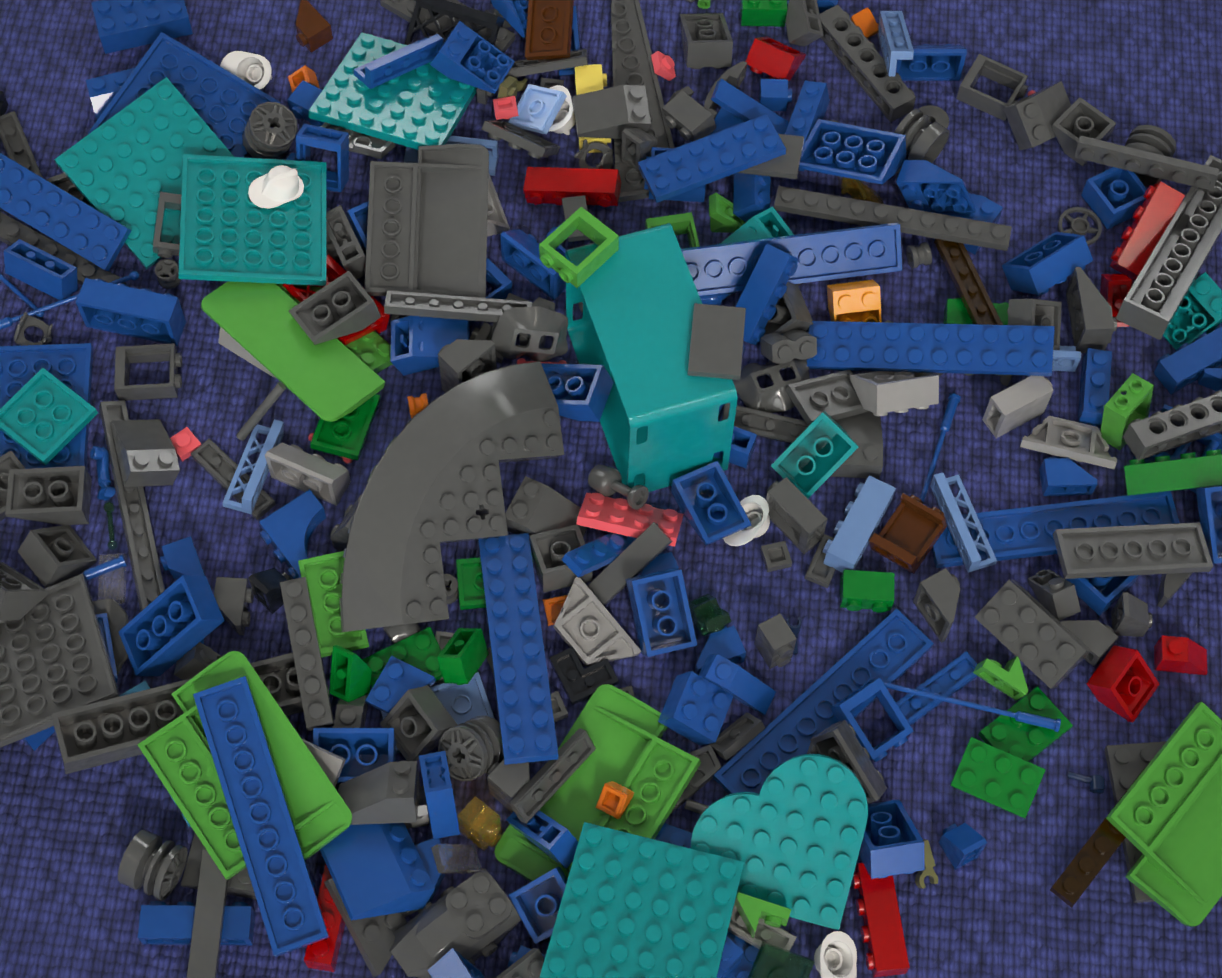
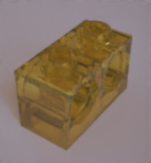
M476 796L457 816L460 832L483 851L488 846L494 847L502 836L500 834L502 832L500 815Z

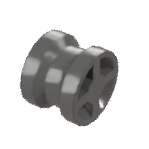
M922 242L919 246H907V261L912 269L917 268L921 264L925 266L931 265L932 253L927 242Z
M164 259L156 264L155 274L161 287L172 289L180 284L179 267L174 260Z
M444 574L445 586L450 585L449 588L445 587L447 605L458 599V582L454 576Z

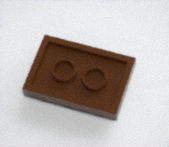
M529 0L525 58L527 60L570 58L574 0Z

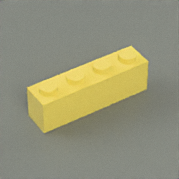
M602 64L575 67L576 95L602 90L603 87H607V73H602ZM578 137L579 151L583 148V141L587 139L588 143L594 141L606 145L611 143V138ZM593 149L588 153H601V151Z

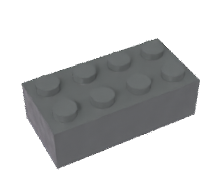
M1009 579L975 616L988 631L1015 656H1018L1019 660L1050 689L1057 688L1091 651L1016 580Z

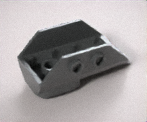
M480 869L456 888L453 886L447 888L440 895L441 898L434 904L431 902L427 903L424 909H419L416 917L393 933L395 940L389 951L408 977L432 978L427 970L452 948L475 966V961L481 956L488 957L498 949L497 945L521 921L510 899L486 869Z

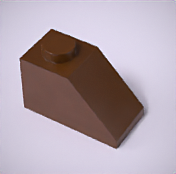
M301 0L296 20V39L302 47L306 46L312 53L333 39L331 25L308 0Z

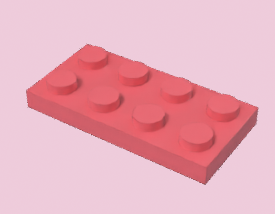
M586 493L576 525L638 538L655 522L673 541L669 546L675 547L684 514L672 509L655 508L649 504H644L642 508L635 510L629 506L626 499L605 497L600 493Z

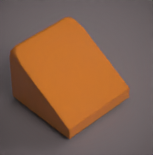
M868 7L851 17L852 22L861 28L863 35L867 39L878 33V24Z
M306 65L288 76L292 93L302 80L320 89L316 73Z
M614 781L604 784L595 808L616 819H620L635 792Z

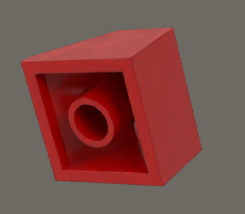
M765 36L754 39L745 62L751 66V71L758 74L764 72L770 75L769 79H788L790 81L805 59L806 54Z
M1114 645L1086 683L1099 702L1132 723L1160 685L1138 650Z

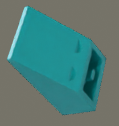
M772 206L753 216L721 244L791 236L794 234Z
M1206 272L1193 282L1163 334L1175 350L1185 343L1191 344L1195 342L1196 338L1205 332L1211 333L1222 323V290Z

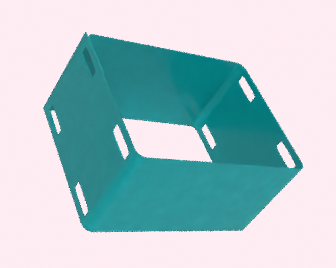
M670 223L619 236V250L578 288L571 283H566L567 330L579 364L603 365L614 382L600 423L616 468L621 474L623 484L630 488L636 485H643L648 488L649 492L672 486L673 479L715 461L719 462L723 471L728 470L738 400L737 391L732 379L688 375L694 303L702 304V301ZM591 243L566 250L565 258L575 266H578L598 245ZM582 302L583 317L573 320V305ZM730 403L728 418L718 421L719 407ZM723 451L722 460L713 457L714 453Z

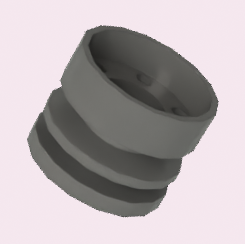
M277 102L259 104L252 111L242 135L246 151L253 158L281 160L287 154L298 130L297 120L293 112Z
M919 109L912 110L901 121L894 133L906 135V156L909 155L908 160H927L933 163L945 147L950 131L938 122L930 124V117L928 115L923 116V112Z
M1140 125L1132 129L1125 144L1127 147L1168 157H1173L1177 148L1176 141L1168 132L1153 125ZM1134 172L1145 187L1153 186L1162 180L1161 178Z
M477 716L443 733L439 740L438 752L446 751L450 776L462 782L472 781L488 773L489 769L496 762L501 763L504 760L500 723L496 719L489 716Z
M145 829L140 830L129 843L118 870V881L135 890L143 886L145 894L153 895L156 899L163 901L172 893L181 878L188 857V849L180 844L175 845L171 840L166 841L162 845L161 836Z

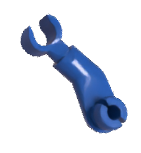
M93 446L90 451V457L97 460L98 484L101 486L97 499L107 501L116 492L114 487L109 486L111 484L109 452L104 447Z

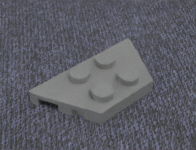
M1048 416L1043 420L1042 424L1033 428L1032 434L1028 437L1024 436L1020 445L1022 448L1110 469H1115L1117 458L1111 457L1108 453L1109 445L1102 438L1098 427L1053 416Z
M576 577L554 624V629L570 648L573 647L578 658L585 666L594 665L605 659H608L610 662L638 656L641 653L639 647L580 577Z

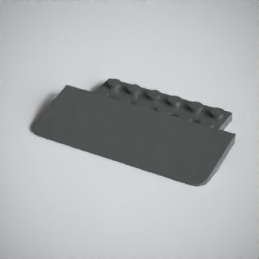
M478 144L419 146L418 163L370 161L365 291L369 296H386L387 290L479 298L486 297L489 152L484 146Z

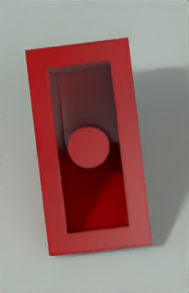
M1101 274L1100 293L1111 306L1113 317L1117 316L1123 300L1132 287L1133 280L1126 274ZM1117 320V327H1129V325Z
M1162 635L1154 646L1155 671L1207 675V649L1186 637Z

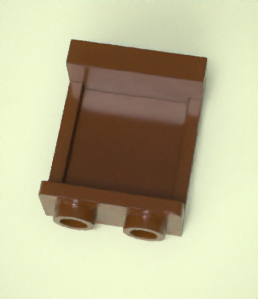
M902 493L900 505L879 535L874 533L871 536L869 543L873 551L914 574L947 527V523L941 510L936 507L929 508L918 497L914 495L909 497Z

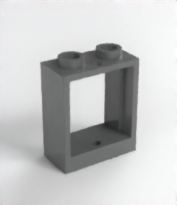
M979 54L960 84L956 99L1006 121L1007 117L1003 108L1017 102L1019 97L1024 98L1029 87L1025 85L1028 75ZM982 75L1013 89L1014 92L1009 101L1004 103L973 89L980 76Z
M160 192L153 252L158 253L157 255L163 258H171L172 255L179 256L180 244L161 242L165 208L181 211L182 195Z
M175 344L116 347L114 390L118 400L178 398V388H182L181 374H178V367H182V354L177 352ZM170 361L169 383L129 385L130 363Z
M787 477L781 482L775 481L767 489L766 501L769 504L768 514L770 520L805 555L821 541L828 519Z

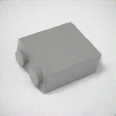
M1031 375L991 396L982 420L994 437L998 438L1043 414L1054 391L1049 379L1044 378V376Z

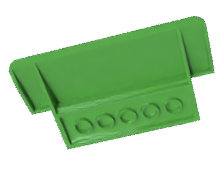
M227 281L203 298L201 303L202 310L325 421L332 422L344 417L384 388L385 381L376 373L393 365L390 362L391 345L375 331L347 345H344L337 338L314 345L289 313V310L300 302L282 284ZM294 284L298 289L306 290L307 285ZM310 286L309 291L317 292L322 288Z
M238 651L228 652L173 692L172 696L184 714L137 744L226 880H229L245 869L246 864L193 694L246 676L305 861L348 829L352 822L350 809L245 655Z
M604 684L599 686L593 693L558 748L559 750L580 728L585 730L596 747L595 751L539 811L567 828L578 842L584 822L655 839L700 766L701 761L699 758L661 739L668 727L658 722L661 715L659 711L612 685ZM614 781L635 792L620 819H616L595 808L604 784ZM510 824L495 847V857L497 860L530 882L556 867H561L568 879L572 863L567 868H564Z
M1203 702L1195 705L1106 817L1114 827L1143 853L1125 877L1182 924L1190 927L1201 924L1222 896V720Z

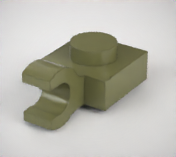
M509 75L500 84L497 99L515 96L516 98L518 91L526 89L527 79L524 78L523 81H517L516 77Z
M923 839L925 870L918 871L915 877L917 887L922 889L926 888L924 883L926 876L929 877L931 884H938V876L933 869L936 865L927 839Z

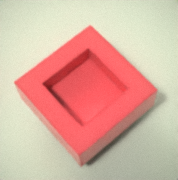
M659 51L651 55L655 74L668 81L676 77L675 64L670 56Z
M515 96L493 99L496 120L519 116Z
M188 427L170 438L175 447L176 454L182 462L189 458L191 453L201 445Z

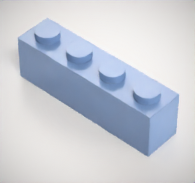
M870 475L865 484L859 483L854 494L857 496L855 502L850 501L844 511V514L847 515L845 520L838 521L833 532L836 534L834 540L828 539L823 549V553L826 554L823 564L833 567L842 573L843 570H855L869 544V539L875 533L893 499L895 487Z

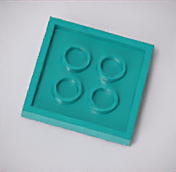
M42 368L0 409V430L46 466L98 412L92 405L46 369Z

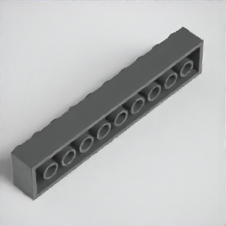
M1212 155L1209 156L1205 165L1220 169L1214 190L1210 191L1194 186L1190 188L1123 300L1116 316V320L1158 340H1161L1222 233V160Z
M293 652L250 663L286 716L304 712ZM190 679L51 714L65 774L143 754L137 744L184 714L172 693Z

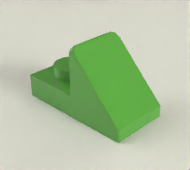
M718 193L709 196L711 232L734 233L746 223L733 214L732 202Z
M1018 656L1009 660L1004 669L999 662L986 658L978 663L973 671L975 675L1014 700H1018L1028 693V687Z
M738 892L735 906L752 938H754L759 918L764 919V922L772 927H780L781 925L786 927L791 909Z

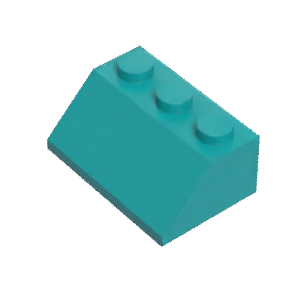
M823 411L778 457L771 467L783 479L787 477L808 499L859 446L830 415Z

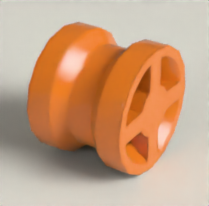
M426 393L421 394L420 397L407 396L411 419L429 405Z

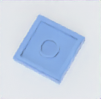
M528 84L517 105L519 116L510 118L508 123L525 130L547 135L567 95L562 91Z

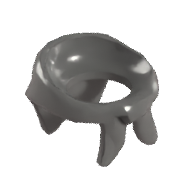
M587 139L583 141V148L574 155V158L579 159L580 168L612 169L613 150L601 142L594 141L588 143ZM593 149L600 150L603 154L600 163L596 167H591L586 163V155Z
M24 312L14 334L15 344L17 346L48 345L52 342L51 330L53 324L49 326L44 321L29 316L27 312ZM32 326L40 328L44 334L43 339L39 342L28 341L24 337L26 328Z

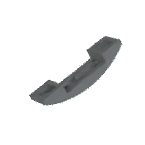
M742 61L723 73L717 81L722 78L738 89L746 77L747 62ZM717 81L709 91L704 104V108L712 113L714 119L717 116L715 109L718 104L713 102L711 97Z

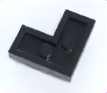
M573 647L549 658V662L571 705L591 697L601 685L609 684L615 686L619 683L608 659L584 669Z

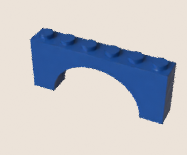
M310 489L259 521L262 530L259 534L266 545L271 543L275 549L273 553L281 564L285 562L289 567L287 572L291 579L301 578L298 561L308 559L307 551L310 537L315 528L326 519L324 507Z

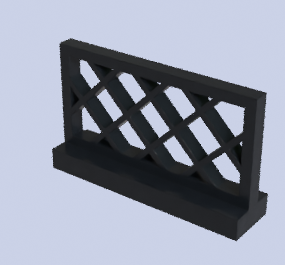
M414 0L416 4L405 45L412 43L414 33L419 30L422 31L424 37L429 38L424 27L432 22L435 23L439 31L437 34L445 41L446 32L453 29L459 21L462 23L467 21L478 35V32L485 27L493 29L491 37L487 41L495 46L499 29L503 27L505 18L446 0ZM421 8L427 9L432 17L423 24L419 18ZM447 15L452 25L442 30L437 19Z

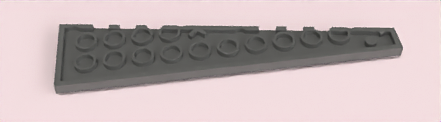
M611 0L613 87L620 85L645 86L651 126L647 133H651L656 138L658 148H674L670 127L664 121L665 114L662 109L664 102L657 74L654 73L651 58L652 52L639 0ZM614 139L615 169L619 170L621 178L619 202L649 198V190H644L645 180L641 172L621 159L622 139Z

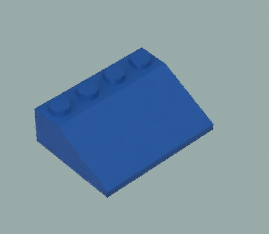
M818 119L803 145L799 169L883 184L900 170L906 158V135Z
M404 823L350 825L348 829L320 849L351 921L424 909L435 890Z

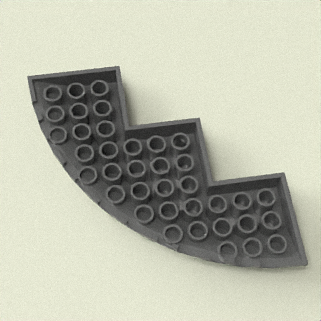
M540 361L514 364L488 371L454 386L437 399L431 401L426 408L409 420L401 433L387 446L384 451L385 454L379 463L374 466L367 480L368 484L358 499L359 504L356 514L352 517L347 533L349 538L347 548L344 549L343 558L345 560L340 582L342 584V598H340L341 632L449 619L440 544L507 536L508 531L499 463L552 459L564 455L558 404Z

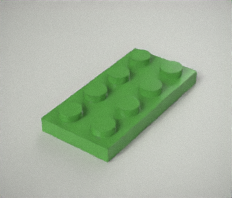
M344 551L298 561L301 577H306L321 657L331 656L334 645L349 651L369 647L366 630L341 632L340 598H342V584L340 582L345 560L343 558Z

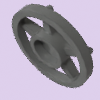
M1073 207L1064 211L1060 216L1058 231L1078 235L1096 234L1094 238L1086 241L1089 246L1098 240L1102 232V224L1099 217L1091 210L1083 207ZM1079 212L1085 215L1073 219L1068 214ZM1087 216H1090L1095 221L1097 229L1090 227ZM1064 218L1070 224V229L1066 231L1062 227Z

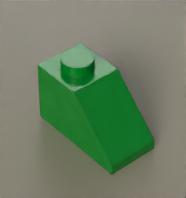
M334 645L329 693L348 703L369 694L372 669L356 653Z

